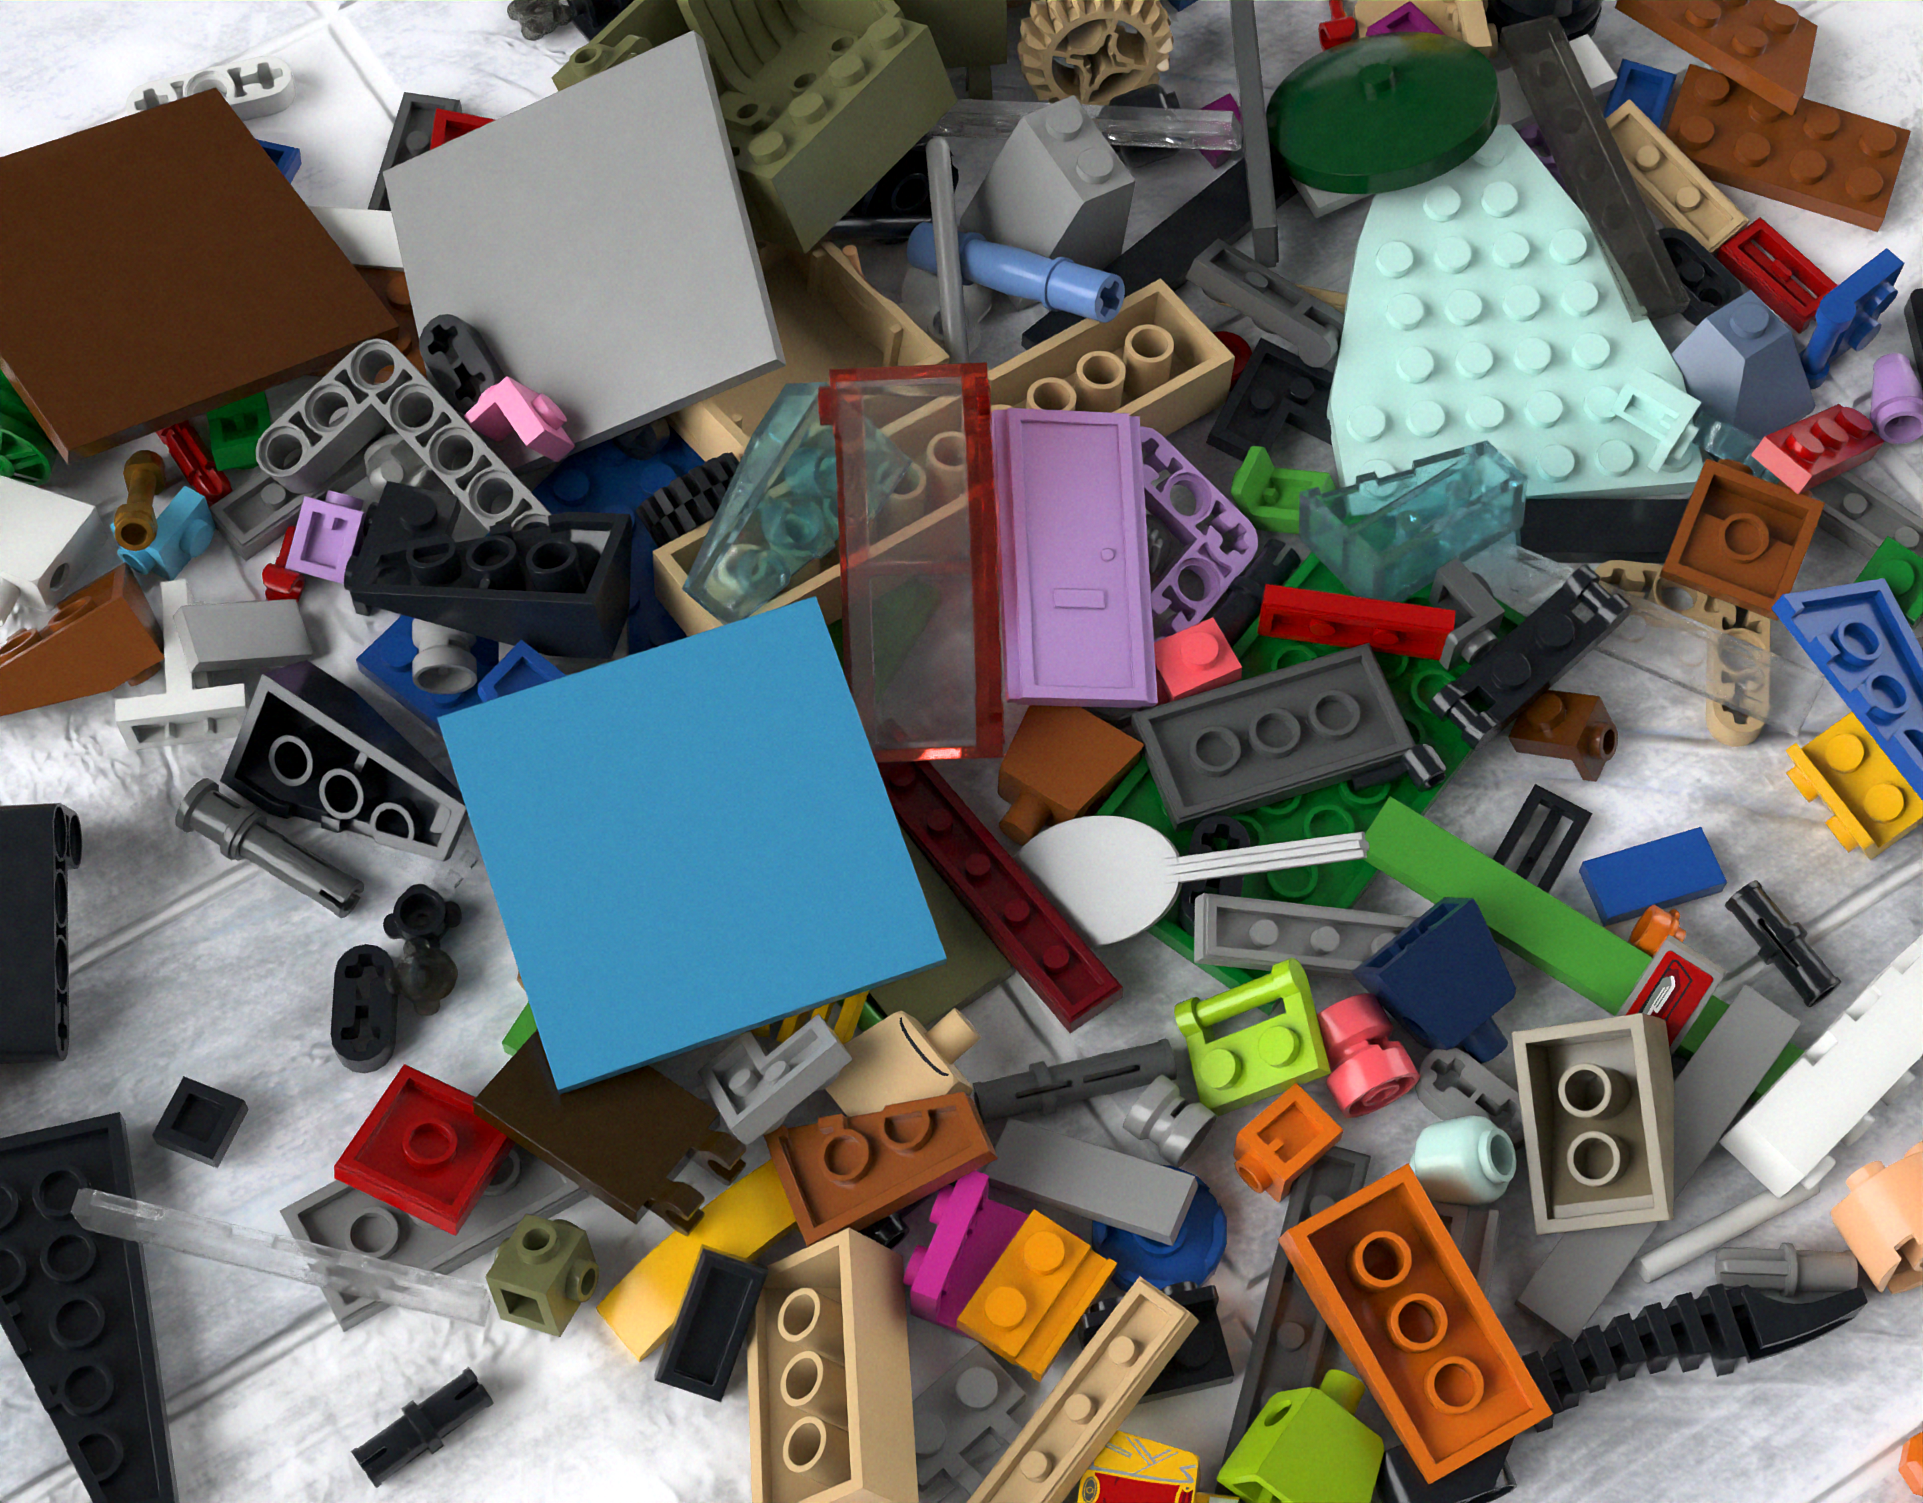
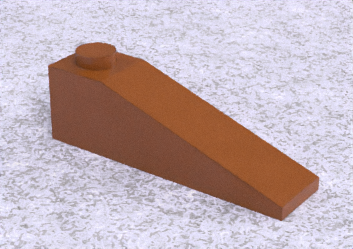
M127 562L122 563L54 605L58 613L39 632L36 628L27 630L23 627L6 639L7 642L0 647V716L108 692L126 681L130 686H136L154 676L162 668L160 661L165 659L163 631Z

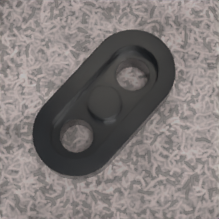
M1663 228L1647 237L1639 257V269L1642 276L1693 325L1698 326L1707 316L1743 295L1742 287L1736 277L1689 233L1676 228ZM1662 263H1669L1673 265L1675 268H1667ZM1703 302H1709V303L1713 304L1714 306L1707 305V304H1705V303H1703Z

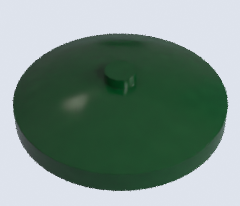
M1391 32L1370 35L1339 44L1317 54L1297 67L1281 82L1271 96L1266 109L1269 146L1271 154L1279 167L1290 177L1309 187L1342 194H1375L1396 191L1437 178L1453 170L1473 156L1487 142L1496 128L1500 117L1501 100L1498 79L1492 64L1480 51L1463 41L1428 32Z

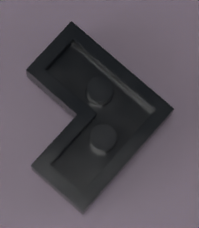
M1261 337L1213 425L1206 444L1244 462L1251 446L1265 447L1267 453H1269L1286 422L1332 445L1330 420L1327 419L1326 411L1334 373L1322 367H1311L1304 363L1300 356Z

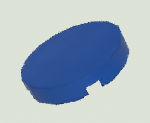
M1161 1165L1193 1175L1198 1183L1197 1191L1173 1246L1092 1220V1249L1103 1258H1110L1117 1262L1116 1272L1110 1280L1120 1290L1128 1292L1139 1276L1160 1290L1166 1286L1186 1281L1195 1282L1197 1288H1201L1215 1275L1227 1245V1218L1221 1204L1219 1203L1218 1205L1216 1198L1209 1192L1210 1188L1198 1176L1178 1167Z

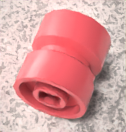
M1362 993L1351 996L1317 1014L1331 1071L1326 1085L1345 1118H1356L1381 1109L1402 1097L1418 1083L1420 1074L1404 1045L1400 1041L1389 1040L1394 1027L1374 993Z

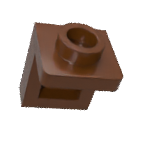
M1547 690L1517 717L1508 736L1516 752L1572 760L1581 778L1593 782L1598 780L1606 761L1614 756L1618 745L1617 728L1600 696Z

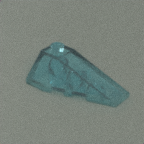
M827 382L786 383L753 432L682 590L723 625L748 618L788 586L790 577L814 558L821 559L836 547L834 542L855 525H864L881 510L912 461Z

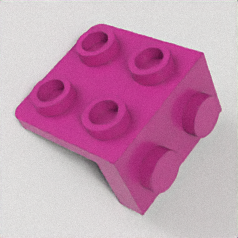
M976 1170L958 1179L955 1187L948 1184L940 1189L929 1222L937 1224L938 1227L929 1248L919 1244L916 1246L903 1278V1283L911 1286V1315L973 1340L975 1339L956 1327L957 1318L1029 1216V1214L988 1199L989 1176ZM1069 1231L1070 1233L1074 1234L1075 1236L1083 1240V1238L1077 1233Z

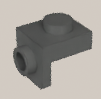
M1455 557L1437 569L1428 599L1435 608L1456 610L1454 630L1446 638L1439 661L1448 672L1465 661L1470 665L1475 664L1498 644L1497 634L1505 610L1494 599L1493 592L1487 581L1478 573H1471Z

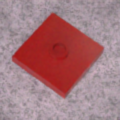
M404 1064L334 1165V1179L456 1236L516 1142L474 1114L473 1100L476 1097Z

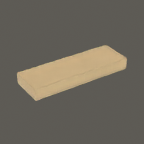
M1630 99L1586 135L1584 143L1667 228H1676L1689 233L1713 256L1718 252L1720 246L1747 227L1750 220Z

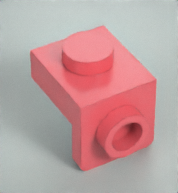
M1214 617L1154 642L1158 703L1154 707L1226 686L1242 678V666Z

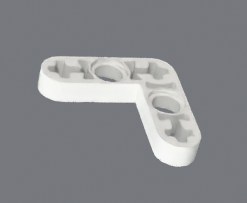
M272 55L258 56L141 84L129 93L126 99V111L129 116L216 87L227 94L225 100L243 122L286 110L296 97V87L287 62L280 57ZM273 80L275 87L263 89L262 82ZM243 86L245 96L238 97L236 87Z

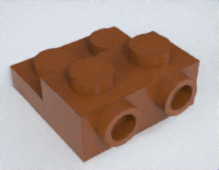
M1706 458L1659 577L1778 621L1779 618L1771 607L1782 594L1791 592L1825 502L1812 498L1813 494L1810 490L1798 495L1782 481L1774 484L1755 477L1750 467L1738 461L1720 459L1718 462Z

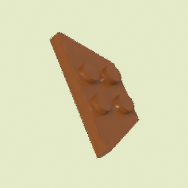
M1617 0L1615 9L1793 116L1798 112L1805 92L1818 26L1800 16L1794 8L1780 4L1775 0Z

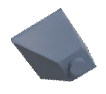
M1752 290L1747 291L1707 316L1671 354L1682 372L1687 394L1701 401L1692 417L1694 426L1699 429L1696 434L1697 441L1715 462H1718L1720 459L1739 460L1756 449L1764 436L1800 421L1812 413L1816 406L1791 330Z

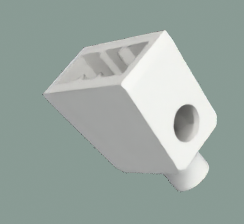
M0 475V627L5 624L16 603L43 612L53 610L55 608L54 605L62 600L103 548L109 537L95 506Z

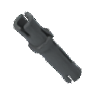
M1161 1039L1155 1043L1102 1053L1049 1067L1046 1066L1044 1061L1032 1063L1029 1065V1071L982 1083H973V1096L976 1109L983 1124L1033 1111H1039L1041 1116L1056 1113V1106L1151 1084L1161 1074L1171 1081L1176 1080L1177 1068L1173 1050L1168 1039ZM1133 1066V1069L1130 1071L1083 1081L1085 1076ZM1066 1081L1065 1086L1015 1097L1017 1092Z

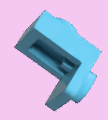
M187 486L180 490L156 519L158 524L157 535L147 548L140 551H130L118 544L119 549L117 553L124 562H127L129 567L136 572L147 575L152 571L162 578L172 581L192 557L200 556L209 546L216 529L205 496ZM113 521L110 527L115 537V525Z

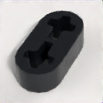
M451 314L439 315L430 320L424 327L419 340L421 356L449 404L456 411L465 415L478 403V401L473 400L476 396V389L469 379L471 376L483 381L479 387L481 394L491 386L499 384L506 376L480 333L472 325ZM452 335L456 336L452 344L459 355L457 360L446 354L450 349L447 340Z
M1214 815L1203 819L1195 827L1191 836L1188 855L1212 852L1210 846L1213 844L1214 838L1227 840V850L1250 847L1249 835L1245 827L1236 819L1224 815ZM1245 874L1182 883L1178 905V919L1183 929L1194 937L1195 898L1205 892L1206 886L1218 888L1217 895L1241 897Z
M364 944L354 946L344 952L337 961L334 972L330 1033L332 1046L342 1065L352 1072L358 1073L374 1072L385 1066L393 1056L396 1044L398 975L389 954L375 945ZM374 966L378 977L372 979L370 983V998L362 999L357 981L353 978L362 977L364 967ZM368 1018L373 1036L377 1039L368 1041L366 1051L356 1052L352 1041L349 1040L358 1038L360 1034V1019Z

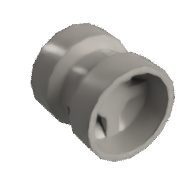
M414 618L412 621L413 644L419 649V654L412 661L414 685L421 690L435 694H455L473 687L477 682L476 658L470 653V649L477 641L476 635Z
M1161 1074L1145 1089L1135 1102L1123 1123V1128L1139 1140L1150 1139L1159 1146L1160 1156L1175 1168H1179L1203 1142L1215 1123L1217 1115L1202 1103H1189L1181 1097L1180 1087Z

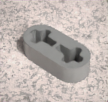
M1457 1048L1449 1050L1435 1049L1425 1056L1418 1070L1420 1079L1415 1085L1418 1099L1428 1110L1443 1121L1470 1115L1482 1116L1490 1120V1115L1496 1117L1502 1111H1505L1513 1119L1509 1126L1511 1130L1506 1128L1502 1130L1511 1139L1515 1151L1522 1147L1525 1140L1519 1093L1470 1055ZM1449 1070L1456 1072L1460 1076L1456 1085L1457 1088L1450 1086L1442 1092L1434 1086L1437 1079L1436 1073L1443 1076Z

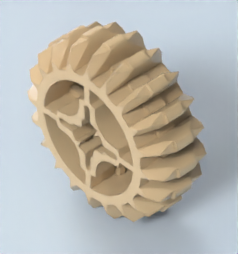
M1031 0V8L1029 10L1031 17L1021 19V38L1017 39V52L1022 62L1020 64L1024 79L1028 81V84L1032 86L1033 93L1038 97L1039 101L1048 100L1049 105L1074 95L1084 110L1091 109V112L1099 120L1103 109L1108 108L1112 98L1150 84L1159 85L1160 77L1158 72L1169 70L1170 57L1168 53L1173 50L1174 39L1169 28L1171 21L1167 10L1162 7L1160 0H1047V2ZM1118 20L1135 27L1137 34L1126 32L1124 26L1117 25ZM1053 56L1064 57L1066 63L1073 64L1074 67L1070 68L1060 64L1053 59Z

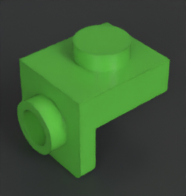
M1260 446L1250 447L1242 466L1234 473L1231 484V495L1240 512L1252 523L1256 530L1315 536L1336 490V486L1327 472L1275 468L1265 447Z

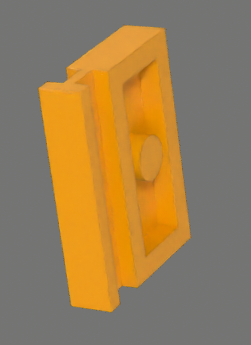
M1033 1209L957 1318L956 1327L1011 1364L1015 1365L1016 1363L1031 1373L1032 1378L1041 1382L1078 1328L1081 1316L1089 1312V1308L1095 1303L1116 1272L1117 1262L1110 1258H1103L1091 1250L1089 1244Z

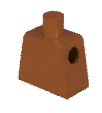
M1029 705L999 769L997 793L1003 800L1011 804V807L999 822V828L1009 839L1024 846L1037 836L1045 825L1052 827L1072 819L1094 816L1143 756L1144 744L1080 706Z

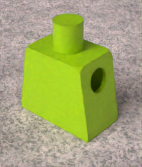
M1331 1369L1327 1371L1319 1389L1305 1387L1277 1392L1261 1410L1221 1468L1216 1480L1246 1503H1370L1385 1447L1379 1435L1354 1417L1366 1391L1365 1385L1358 1378L1345 1371Z

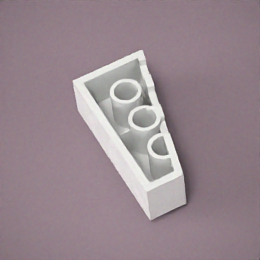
M1923 933L1865 987L1718 1141L1778 1199L1798 1183L1803 1185L1808 1191L1814 1187L1837 1163L1828 1154L1836 1144L1841 1141L1849 1148L1876 1121V1118L1869 1110L1879 1100H1882L1888 1106L1915 1079V1076L1908 1069L1918 1059L1923 1061Z

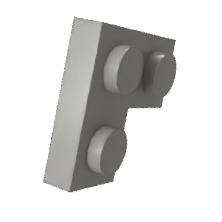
M817 1014L770 1054L751 1031H747L697 1072L729 1129L747 1147L761 1135H767L775 1131L785 1121L788 1113L810 1094L823 1090L832 1084L840 1074L841 1069L853 1059L832 1028Z

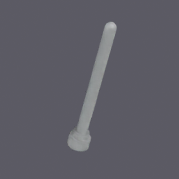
M934 137L926 145V158L944 351L950 356L947 380H945L942 392L937 394V398L974 378H971L950 147L945 139Z

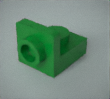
M1887 536L1854 583L1885 578L1910 627L1915 630L1923 619V558Z

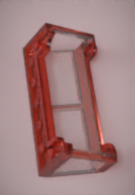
M987 362L829 369L830 386H820L818 388L820 425H832L835 439L844 675L876 763L1004 758L1006 753L992 407Z

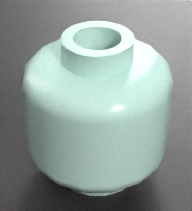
M1470 1115L1436 1122L1422 1130L1415 1144V1151L1410 1159V1167L1430 1201L1471 1207L1492 1203L1505 1193L1510 1180L1513 1179L1517 1161L1512 1141L1506 1132L1499 1129L1486 1117Z

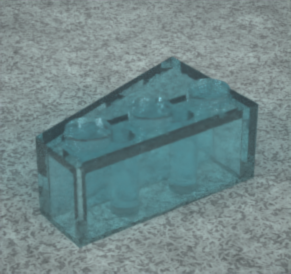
M1488 440L1413 460L1412 469L1380 478L1377 477L1375 471L1356 476V484L1325 493H1321L1319 487L1300 491L1299 539L1356 597L1401 602L1432 583L1437 569L1455 557L1464 563L1522 527L1528 478Z

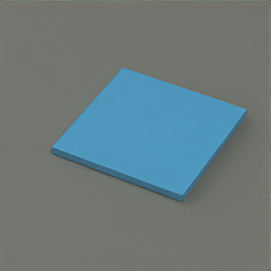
M816 596L437 717L559 1095L945 965L947 962L946 954Z

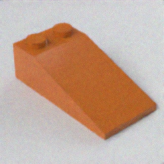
M1409 1163L1288 1229L1277 1239L1312 1302L1428 1484L1446 1476L1553 1414Z

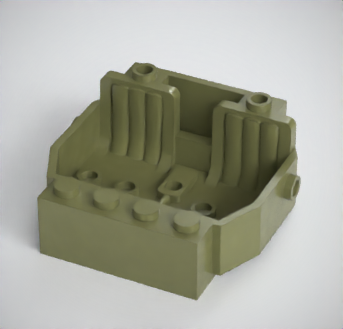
M634 0L587 45L577 49L570 56L569 61L551 77L559 92L692 30L697 32L704 39L754 240L758 242L763 239L804 254L958 102L928 25L905 20L901 8L894 0Z

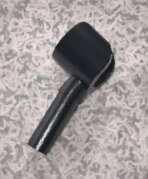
M1419 744L1408 750L1401 757L1400 761L1391 763V765L1353 775L1351 779L1354 790L1359 791L1384 783L1399 781L1409 776L1417 790L1425 792L1435 788L1445 780L1446 775L1444 771L1446 766L1434 748L1426 744Z

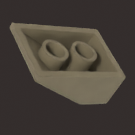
M1638 1013L1511 1032L1536 1235L1673 1220L1675 1086L1666 1020Z

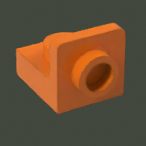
M1295 1083L1237 1133L1233 1156L1237 1161L1234 1165L1240 1177L1251 1189L1260 1194L1266 1191L1276 1202L1280 1203L1289 1195L1292 1182L1341 1140L1344 1130Z

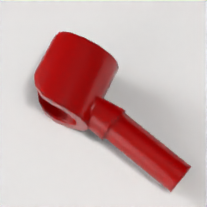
M1329 0L1331 20L1319 24V41L1323 51L1352 40L1351 35L1354 33L1356 25L1355 19L1352 16H1347L1344 12L1343 0Z
M296 526L287 527L279 557L276 558L275 564L269 563L263 569L262 579L263 584L267 587L265 590L267 601L296 599L298 603L302 596L305 585L304 575L285 568Z

